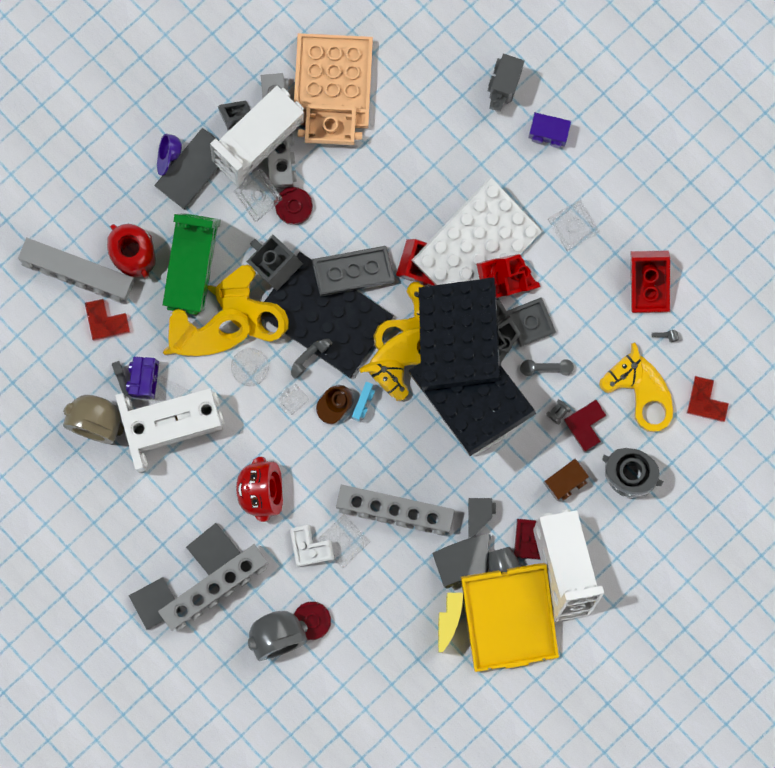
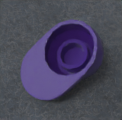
M164 134L161 138L157 157V172L161 176L166 174L170 162L176 160L181 154L182 143L175 135Z

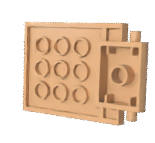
M298 33L294 102H299L304 108V122L301 125L306 127L305 130L298 129V137H305V143L354 145L355 140H362V132H355V128L368 129L373 37Z

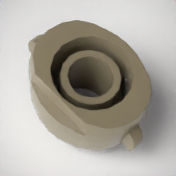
M82 395L74 399L72 403H68L63 410L64 415H66L63 423L64 428L85 438L101 443L113 444L116 437L124 432L118 408L112 402L102 397Z

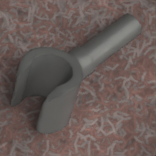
M676 330L652 333V337H668L669 342L679 340Z

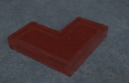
M104 299L85 303L93 341L130 333L126 313L108 317Z
M695 376L686 414L725 422L729 403L710 399L714 380Z

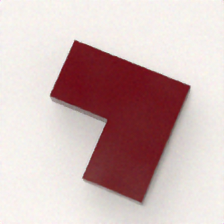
M597 400L564 419L583 452L601 442L591 425L606 416Z
M517 519L514 554L517 558L541 560L533 530L536 520Z

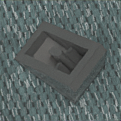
M246 100L218 106L219 113L227 130L235 126L250 111Z

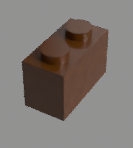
M575 458L543 483L556 501L559 499L564 501L572 495L570 491L575 487L579 490L586 485V479L589 476Z

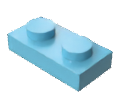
M366 381L352 415V419L359 422L360 418H365L368 410L365 407L368 400H372L375 393L372 383Z

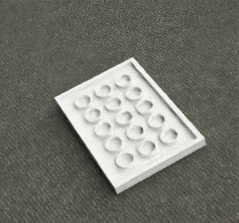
M488 178L411 261L435 285L478 280L479 275L476 263L521 254L542 231L492 178Z

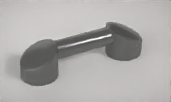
M328 338L314 342L295 360L291 369V376L294 379L301 376L306 370L302 364L317 350L324 353L333 342Z
M564 359L560 363H535L532 360H525L520 366V371L525 376H531L535 371H559L562 375L567 376L574 370L573 363L568 359Z

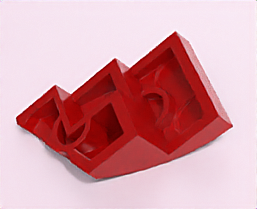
M520 254L476 263L479 279L495 278L496 298L540 287L539 282L535 281L530 274L531 270L525 265Z

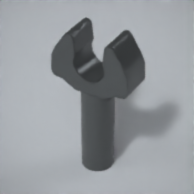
M120 361L114 362L112 367L122 393L128 396L126 390L127 382Z

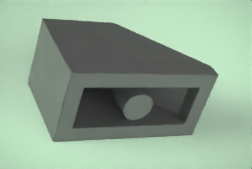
M492 498L468 499V538L474 537L492 519V514H496V503H492Z

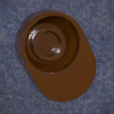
M344 385L330 387L317 402L316 411L319 418L327 424L338 422L351 408L354 402L353 394Z

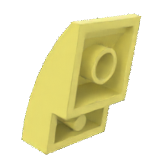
M447 593L446 612L438 613V653H442L456 631L462 610L463 593Z

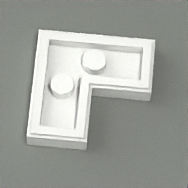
M310 525L290 528L296 567L334 559L331 540L313 543Z

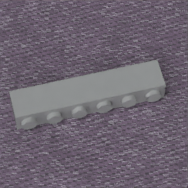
M27 237L18 257L20 262H22L21 265L26 268H38L40 273L50 276V274L57 275L58 280L66 283L68 280L73 281L75 286L79 288H91L93 293L100 296L104 294L110 295V299L119 303L122 300L127 302L135 282L133 277Z

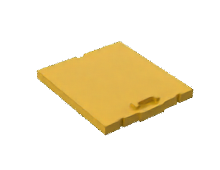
M546 563L509 568L507 572L503 573L498 570L461 577L475 672L485 671L488 668L505 667L507 669L525 666L531 662L543 661V658L545 660L559 658Z

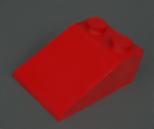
M406 239L396 276L413 282H420L427 286L435 285L411 261L427 244L426 242L417 239Z
M669 250L630 251L632 313L670 312Z

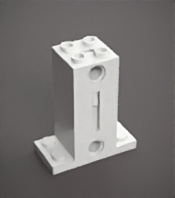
M274 87L219 141L215 138L210 143L212 161L238 188L244 183V178L304 122V108L299 102H293L289 98L290 94L284 88Z
M211 388L135 410L129 397H126L123 393L115 395L135 470L139 473L147 471L145 466H148L146 454H144L145 451L223 430L222 425L225 424L222 412L217 409V406H220L216 392H212ZM205 409H212L211 414L203 415ZM139 427H144L142 434H136Z
M566 509L554 515L552 513H545L539 517L533 530L541 562L547 565L550 595L554 608V622L589 616L604 595L603 586L597 587L577 510L571 511Z

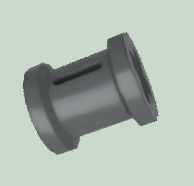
M558 399L557 405L551 412H547L546 415L559 425L561 423L560 420L567 412L570 413L571 409Z

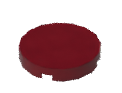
M298 187L284 189L276 199V214L286 224H302L308 220L312 213L313 204L311 197L305 190Z
M306 602L301 604L294 613L298 620L305 622L308 627L307 632H305L307 640L322 638L329 631L331 616L324 605L318 602Z

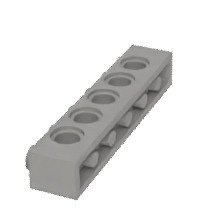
M283 73L261 75L262 98L276 86L280 89L289 90L288 79H284ZM290 134L279 145L286 148L285 152L277 153L275 148L268 155L271 190L293 187V182H297L296 170L292 171L291 165L295 163L294 152H290V145H293V134ZM284 164L287 166V170L279 172L277 167Z
M342 484L336 508L340 509L339 513L350 515L351 512L358 513V517L365 519L373 516L377 517V521L388 523L391 520L401 527H407V524L415 526V529L426 532L427 528L434 530V534L442 536L450 532L454 509ZM355 497H359L363 501L362 505L358 508L351 504L352 499ZM377 501L381 504L382 507L378 512L371 510L370 505L372 502ZM398 506L400 508L399 515L392 516L389 513L390 507ZM411 510L418 511L419 518L411 520L408 517V512ZM435 514L438 517V522L436 524L428 523L427 516Z
M253 544L158 612L170 630L174 631L176 629L178 632L187 626L186 621L191 618L194 621L203 614V609L206 607L211 609L217 605L220 597L224 595L227 598L235 592L233 588L239 584L242 587L251 581L250 576L255 573L259 575L267 569L266 565L268 562L256 545ZM245 561H249L252 564V568L248 572H244L241 569V565ZM229 572H233L236 575V580L233 583H227L225 580V576ZM216 583L219 585L220 591L213 595L210 593L209 588L212 584ZM196 595H202L204 598V602L200 606H196L193 602ZM181 606H185L188 610L185 617H180L177 614V610Z

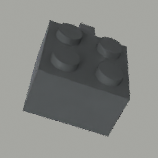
M504 53L501 59L497 58L493 73L496 76H491L487 90L490 92L489 98L491 99L489 109L500 112L504 103L512 102L525 60Z
M273 234L263 245L256 239L250 243L256 252L246 262L276 291L303 265L298 257Z

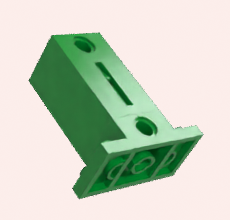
M187 213L174 214L173 222H175V229L162 306H167V310L170 311L185 309L186 313L197 315L205 310L217 230L220 227L221 219Z

